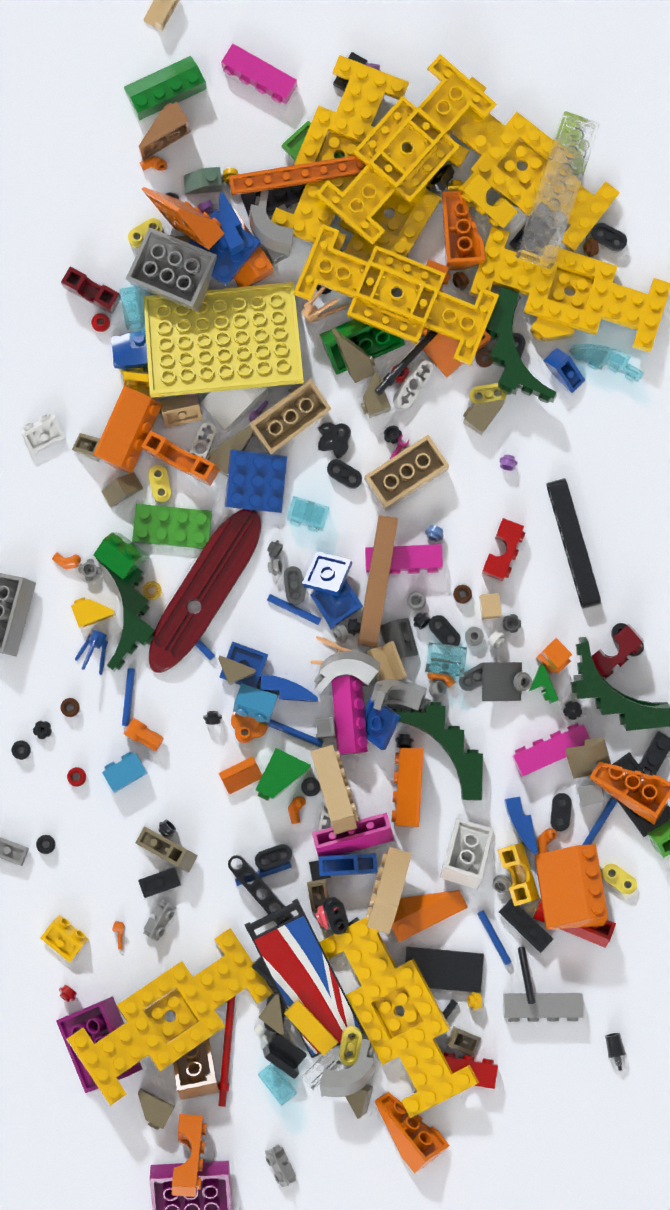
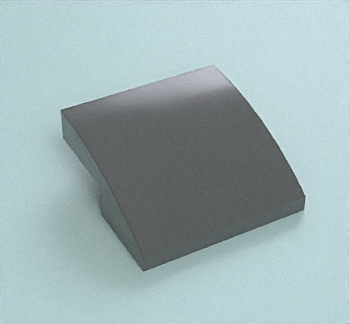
M483 662L482 701H521V691L514 687L513 681L515 675L522 672V662Z

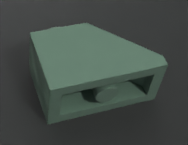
M220 167L201 168L184 175L185 195L223 192Z

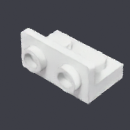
M45 414L39 418V421L35 423L29 422L20 430L31 454L65 438L54 414Z

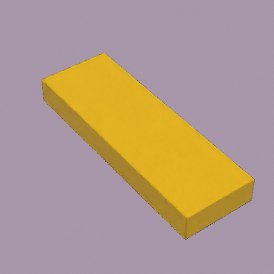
M299 999L284 1011L286 1017L323 1056L338 1043L333 1035Z

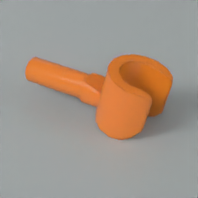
M115 921L112 931L118 932V949H123L122 936L125 925L123 922Z

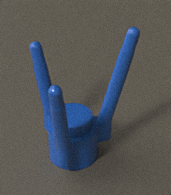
M93 630L92 634L88 635L86 642L75 657V661H78L87 646L90 645V649L81 667L82 670H85L94 648L100 649L102 646L99 675H102L106 647L108 645L106 634Z

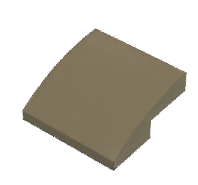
M604 737L586 739L585 746L566 748V757L573 779L591 775L599 761L611 764Z

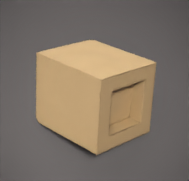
M500 594L480 595L481 620L501 618Z

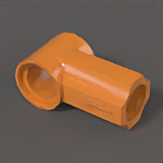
M133 717L123 734L156 752L164 738Z

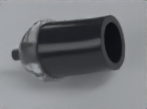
M620 1033L605 1035L608 1060L612 1065L618 1066V1071H621V1065L626 1062L627 1057Z

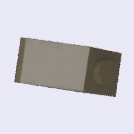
M378 372L374 373L363 396V403H361L364 415L368 414L369 418L391 410L385 391L381 395L376 394L374 391L382 383Z
M496 400L478 403L472 408L468 407L463 414V417H465L463 423L482 436L503 407L504 401Z
M140 1088L138 1097L145 1120L149 1122L148 1125L156 1130H159V1128L164 1129L175 1106Z

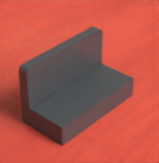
M409 618L397 619L381 625L380 629L384 643L387 644L394 641L400 659L419 655Z

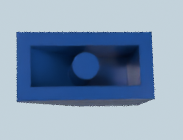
M558 348L543 360L550 372L571 393L586 381L572 358Z

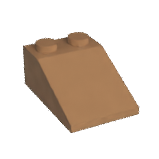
M177 102L174 104L169 103L163 107V110L159 113L139 144L138 148L142 160L149 158L191 132L189 120Z
M208 1038L173 1062L180 1100L219 1092L210 1039Z

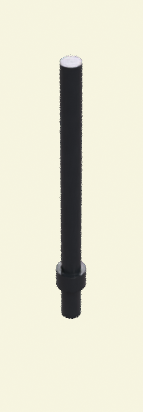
M430 330L391 373L386 374L383 382L374 390L375 393L381 395L388 386H392L400 373L438 333Z

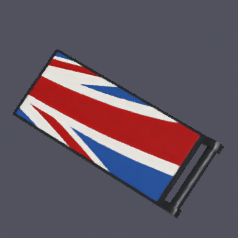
M297 898L292 901L293 903L252 923L248 922L244 925L286 1009L299 999L338 1041L333 1047L335 1048L340 1045L345 1028L355 1026L360 1029L361 1034L364 1031ZM296 910L298 912V915L258 935L254 931ZM297 1028L311 1058L320 1055L321 1053ZM350 1033L349 1037H354L355 1034Z

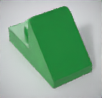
M543 664L538 667L528 692L543 687L544 690H541L542 696L545 701H549V704L559 699Z

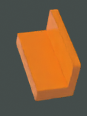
M253 756L218 773L229 794L260 780L262 777V773Z

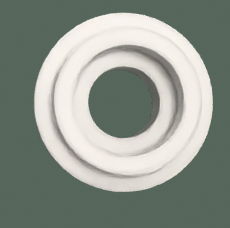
M495 631L490 636L487 643L491 649H498L505 641L503 639L504 634Z

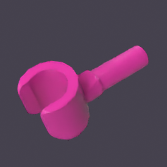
M401 435L398 438L397 447L389 459L396 456L402 449H405L409 444V439L407 443L403 444L400 442L403 437Z

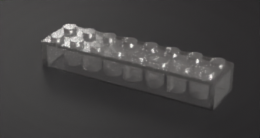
M564 111L515 257L551 269L555 264L601 123L568 111Z

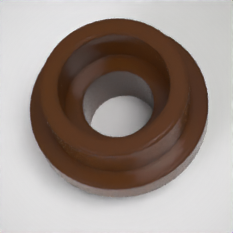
M588 238L583 244V251L588 257H593L599 252L598 242L592 238Z
M462 271L453 274L452 282L454 286L460 290L466 289L467 285H469L467 275Z
M489 349L479 350L475 356L476 363L482 368L490 367L493 364L490 358L492 351ZM482 355H487V356H488V360H487V361L482 360L481 356H482Z
M458 585L453 591V597L456 602L465 604L471 600L472 590L467 585ZM464 591L466 597L461 598L459 592Z
M67 698L62 701L60 710L66 717H74L78 714L80 705L77 700ZM69 704L74 706L72 711L67 710Z

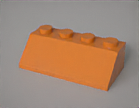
M123 386L93 455L115 469L132 474L143 450L141 446L150 430H152L162 404L143 393Z
M400 748L399 752H395V764H398V772H394V783H397V791H393L392 802L396 803V810H392L391 822H395V826L419 827L424 748Z

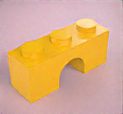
M473 172L459 188L463 193L461 197L468 203L473 202L476 205L474 209L482 216L485 214L489 218L488 222L493 227L497 228L498 226L504 229L518 211L506 199L501 197L494 204L489 205L486 201V193L492 186L478 173Z
M523 842L498 849L502 867L507 868L512 877V886L509 887L514 906L539 899L540 897Z

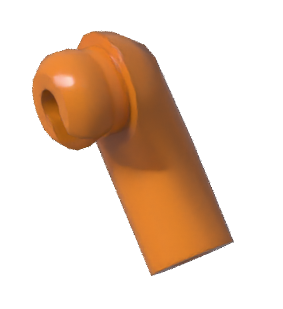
M152 156L139 162L143 171L151 167L159 171L167 169V162L158 156Z
M57 552L52 557V560L63 569L68 570L78 567L81 557L75 554L64 558Z
M432 668L427 673L430 681L442 679L448 687H451L456 682L450 673L443 668Z
M302 796L293 798L288 806L291 824L301 822L299 811L306 804V800Z
M546 829L538 836V854L548 852L547 845L557 837L555 829Z

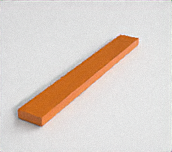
M354 155L231 175L228 178L231 195L234 196L341 177L357 176L366 165Z

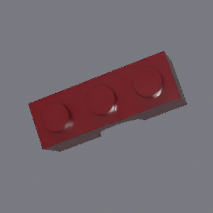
M71 266L61 281L64 289L110 314L114 313L122 299L119 292L104 284L101 286L93 282L86 274Z
M630 624L613 637L619 644L617 655L608 656L599 649L591 656L595 667L605 680L614 673L612 669L617 664L621 667L629 660L627 656L631 652L636 654L643 648L641 645L644 642L643 638Z

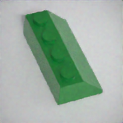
M191 56L123 87L139 121L163 110V107L169 103L181 102L207 89L206 81Z
M355 319L335 327V329L362 348L368 356L371 355L373 359L405 345L402 338ZM332 329L319 334L335 374L338 375L347 371Z

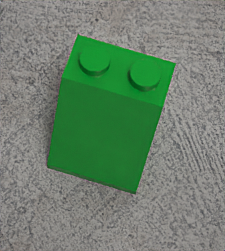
M275 748L255 789L259 792L257 796L266 801H269L270 798L274 800L310 770L311 765Z

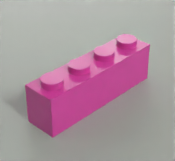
M233 43L221 61L223 71L226 74L237 76L242 83L246 85L251 84L259 93L270 95L277 103L287 104L297 87V79Z
M442 544L394 546L389 575H398L400 571H408V574H418L420 570H427V573H438L443 568ZM365 547L366 573H369L373 547Z
M352 675L335 677L332 680L337 750L340 755L368 752L362 690L363 683Z
M578 723L567 727V732L561 734L559 730L550 734L551 739L544 741L541 738L532 742L533 747L526 749L523 746L514 750L516 754L512 758L520 776L523 777L566 758V748L585 746V740L590 739L584 724L579 726Z
M387 812L360 819L356 822L357 829L335 835L332 827L313 832L312 836L318 857L343 855L394 841Z

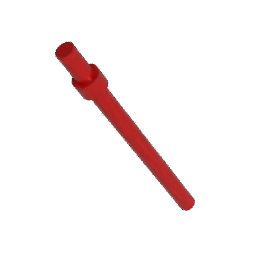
M236 996L227 1001L220 1082H218V1106L226 1107L227 1091H229L230 1087L228 1076Z

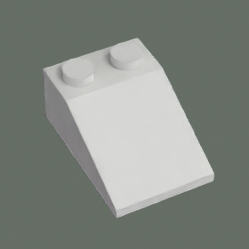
M266 387L209 392L200 403L226 431L260 401L268 391Z
M456 818L439 878L477 889L482 880L494 829Z

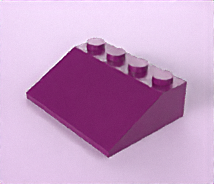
M113 996L56 1020L85 1094L98 1089V1087L68 1043L67 1038L84 1027L95 1044L122 1026L124 1022ZM138 1062L116 1078L120 1080L142 1070L141 1063Z
M229 1160L203 1162V1170L198 1172V1177H201V1189H197L196 1197L172 1195L173 1170L184 1163L150 1165L149 1181L152 1210H232Z

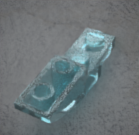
M573 344L569 350L574 359L578 361L584 360L590 368L602 370L606 364L608 369L615 373L620 372L624 374V377L631 382H639L644 373L628 363L631 358L630 355L610 347L595 344Z

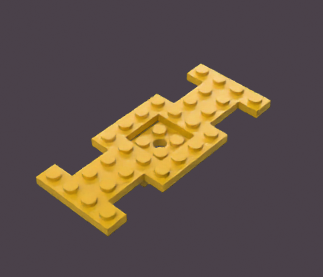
M441 54L427 68L440 83L419 107L416 108L409 100L402 96L353 151V154L366 166L349 186L341 192L327 180L315 194L317 198L372 246L385 232V229L372 219L395 191L410 204L460 147L446 134L469 107L484 120L497 105ZM409 143L412 146V151L409 153L404 152L402 145Z
M339 55L332 74L348 80L347 87L336 112L318 105L294 165L335 159L334 155L337 152L343 153L345 157L354 156L353 151L374 129L372 124L384 95L399 100L405 95L409 82ZM357 176L341 177L329 181L343 192ZM326 181L306 184L294 214L276 208L271 221L279 226L294 228V237L314 244L321 225L324 224L330 227L336 214L315 196ZM339 233L333 248L341 251L347 235Z
M473 76L469 79L478 88L485 92L487 87L481 84ZM469 107L446 133L448 136L452 133L481 156L470 171L482 176L492 186L493 190L525 215L530 217L541 203L567 223L570 227L559 241L572 252L577 249L620 193L605 181L596 194L593 195L567 175L565 171L576 157L517 111L507 124L504 125L490 113L483 120ZM520 161L524 162L527 165V169L524 171L519 170L517 163Z
M409 143L404 150L406 153L412 151V146ZM460 145L448 162L460 168L470 150ZM428 183L410 204L395 191L372 217L375 222L385 229V232L373 246L341 219L338 226L353 234L343 252L368 262L376 245L407 258L441 201V197L426 189ZM391 209L395 212V216L387 218L384 212Z
M324 224L321 225L293 295L311 301L317 286L321 285L353 298L346 316L418 344L425 327L460 341L453 359L471 366L499 297L498 294L481 288L475 305L439 291L446 273L376 245L370 259L366 262L334 249L333 247L340 231ZM394 288H398L402 291V295L394 297L391 291Z
M491 227L484 248L485 262L480 263L470 290V296L478 298L481 288L491 291L492 285L504 287L528 295L524 313L593 335L597 334L600 321L603 319L637 330L632 347L651 352L670 291L669 282L653 278L649 293L646 294L613 283L618 266L549 244H545L541 259L505 249L510 232ZM572 289L574 295L568 296L564 290Z
M364 917L348 926L344 933L333 934L320 941V944L328 959L343 951L362 986L346 994L382 1065L397 1057L402 1061L417 1090L416 1093L401 1100L409 1117L412 1118L478 1084L479 1081L470 1065L452 1073L435 1040L437 1036L449 1031L451 1028L415 960L412 959L397 967L379 934L380 931L368 928L369 919ZM400 1005L404 1008L405 1013L403 1016L396 1013V1006Z
M231 928L213 939L224 956L194 977L183 961H181L117 1004V1008L127 1022L94 1044L84 1027L67 1038L68 1043L110 1106L127 1095L116 1077L148 1055L159 1072L225 1027L215 1009L238 993L247 989L256 1004H259L273 994L265 979L251 967L253 961ZM167 1011L175 1013V1020L173 1022L166 1021L165 1013Z

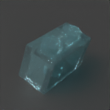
M133 286L119 289L127 331L145 328L139 287Z
M293 496L286 519L293 526L300 527V525L308 527L307 530L318 533L319 530H324L330 507Z
M429 642L425 672L463 677L467 647Z
M269 1063L258 1072L259 1078L281 1106L297 1094V1090L274 1064Z

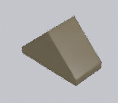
M79 433L72 450L99 462L100 459L93 454L100 438Z
M133 472L132 474L116 478L101 492L112 508L144 488Z
M219 655L218 660L229 685L255 675L256 669Z
M326 879L307 882L312 912L317 911V908L324 905V902L329 898Z
M275 994L258 1018L282 1035L284 1034L280 995Z
M453 1026L446 1045L474 1056L481 1037Z
M366 1084L356 1093L345 1096L357 1119L361 1118L368 1111L373 1090L371 1085Z

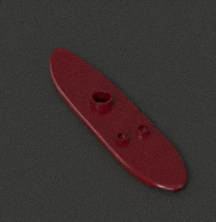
M243 509L232 514L217 528L166 607L153 633L154 639L150 643L149 665L153 672L162 673L178 664L193 649L207 630L257 547L261 533V519L257 511ZM191 601H199L201 603V610L196 614L190 613L187 605Z

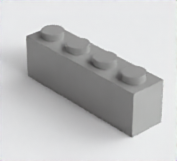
M503 993V1017L508 1018V1022H520V1018H527L528 1022H538L539 1018H547V1021L551 1022L559 1021V1018H567V1021H578V1018H583L582 993H534L536 1001L534 1004H528L526 993Z

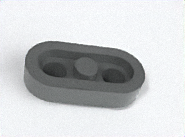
M291 566L284 571L283 575L286 598L290 604L299 605L305 599V590L302 584L303 574L298 567ZM290 574H296L297 578L295 580H291L289 578ZM294 592L299 593V597L297 599H294L292 597V594Z
M483 663L464 672L459 677L458 682L462 690L472 691L482 685L481 671L483 670ZM466 678L471 679V685L465 684Z

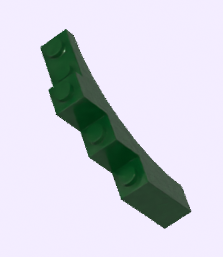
M501 287L498 294L499 297L485 329L491 336V339L497 338L490 354L492 363L499 367L506 366L498 381V388H501L500 391L507 395L511 393L516 395L518 389H521L522 393L528 396L533 394L544 403H554L557 392L543 385L530 373L516 350L512 327L514 313L519 302V294Z
M97 559L114 579L123 605L121 639L114 655L107 664L115 672L116 669L120 670L125 665L126 661L124 659L128 654L132 655L137 650L138 646L136 644L138 642L144 647L146 644L150 645L154 639L153 633L155 629L139 618L140 615L144 616L150 609V606H148L150 601L134 589L135 585L138 587L145 579L143 575L145 573L140 568H137L122 579Z
M578 637L579 644H576L575 647L577 656L580 655V662H577L579 675H573L574 682L570 683L571 692L575 693L577 699L595 698L596 709H599L601 715L619 714L620 725H623L626 731L670 727V705L668 702L638 700L612 687L595 667L587 638Z
M430 702V705L425 706V713H422V709H410V712H403L401 708H391L401 716L399 722L416 727L427 733L449 755L459 778L461 800L481 801L483 753H479V750L468 749L467 753H464V730L460 729V726H448V729H445L446 706H441V702Z

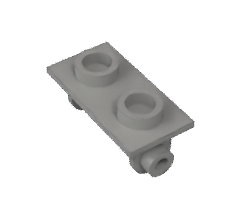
M163 899L160 902L158 901L152 912L157 918L156 920L152 917L148 919L143 928V934L158 941L163 936L166 925L173 918L176 906Z
M278 1144L272 1147V1149L264 1151L266 1162L272 1167L275 1173L274 1178L281 1187L289 1186L290 1183L296 1181V1174L291 1164L283 1165V1162L288 1160L283 1147H280Z

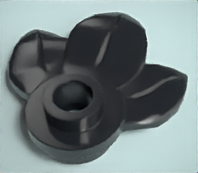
M327 422L322 424L318 428L319 432L323 435L318 442V450H333L337 459L341 458L349 448L347 440L351 436L350 427L344 423L335 425ZM340 429L344 430L342 437L338 434Z

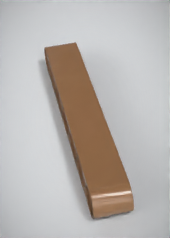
M378 516L358 645L377 648L398 518Z

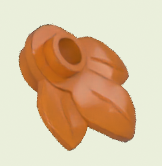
M233 712L231 716V725L235 729V737L241 743H249L253 738H260L267 732L268 726L256 721L252 717H243L236 712ZM247 731L248 734L244 736L241 734V732Z

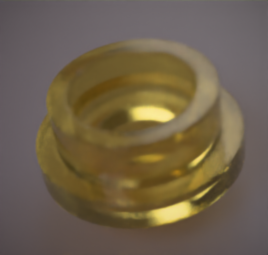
M149 581L143 586V595L148 600H156L161 596L162 588L159 583ZM152 587L156 589L154 594L149 593V589Z

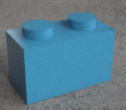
M241 684L234 702L233 712L243 717H252L258 722L270 723L278 695Z
M130 751L121 756L122 760L115 764L113 761L104 767L105 770L102 774L114 793L148 774L137 753L132 754Z

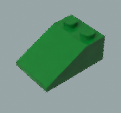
M112 532L105 537L93 555L122 579L127 577L150 557L123 534Z

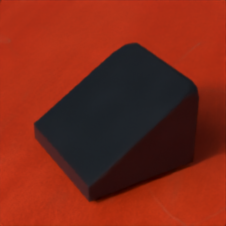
M318 860L309 862L312 881L331 878V876L320 877Z

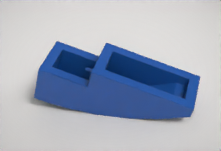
M222 192L219 196L220 224L222 225V231L225 233L223 237L231 256L245 250L244 241L238 233L242 231V223L224 192Z
M261 674L260 690L279 692V700L318 702V697L295 682L277 676Z
M520 797L504 799L506 812L515 833L524 846L532 854H536L537 847L531 815L523 816Z
M376 853L318 857L320 877L378 873Z

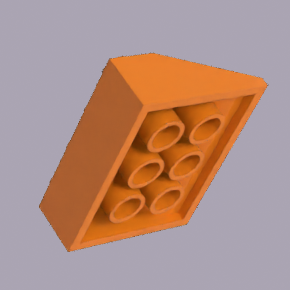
M146 187L141 189L173 228L208 250L225 234L220 227L222 225L217 219L211 218L206 212L202 213L196 206L193 208L189 202H182L177 198Z
M596 844L576 845L536 854L535 863L546 930L604 926L608 919Z

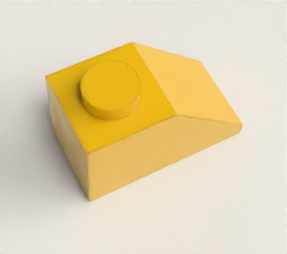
M540 317L536 319L530 328L532 337L544 342L571 338L575 332L569 326Z
M85 597L75 600L74 604L70 605L80 629L116 616L113 609L91 599L85 600Z

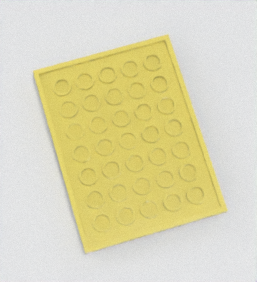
M294 282L207 290L198 312L157 295L143 296L150 397L304 383L295 295H293Z

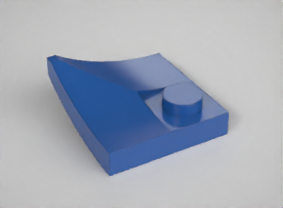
M146 330L111 337L114 368L133 369L148 367Z
M345 580L339 596L318 590L310 594L331 630L363 608L347 580Z

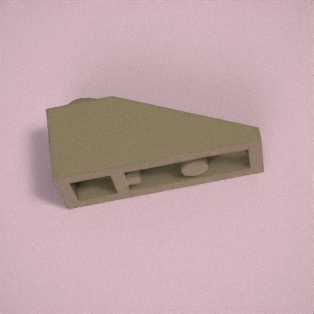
M332 329L348 373L354 383L374 375L373 366H375V362L372 356H368L362 348L337 329Z
M248 426L219 445L215 451L212 450L207 460L214 463L219 468L221 474L228 475L230 450L244 451L254 435L251 427Z
M145 826L135 842L137 845L187 872H190L198 857L197 854Z

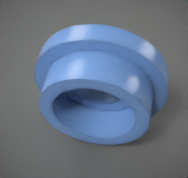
M430 525L425 530L427 538L431 541L437 542L444 537V531L439 526Z

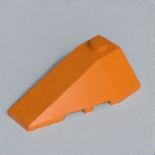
M460 190L442 191L445 263L449 270H465L485 262L484 242L470 215L466 201L461 197L462 192Z
M234 210L242 223V228L251 234L236 210ZM260 246L233 278L238 287L253 286L274 273L271 262Z
M599 761L589 779L652 824L656 823L670 800V782L657 775L651 776L640 771H631Z
M460 890L400 898L392 930L398 942H401L468 908Z
M387 1092L374 1101L402 1159L414 1174L427 1166L450 1146L440 1132L433 1126L430 1128L423 1123V1118L419 1115L410 1118L403 1103L391 1093Z

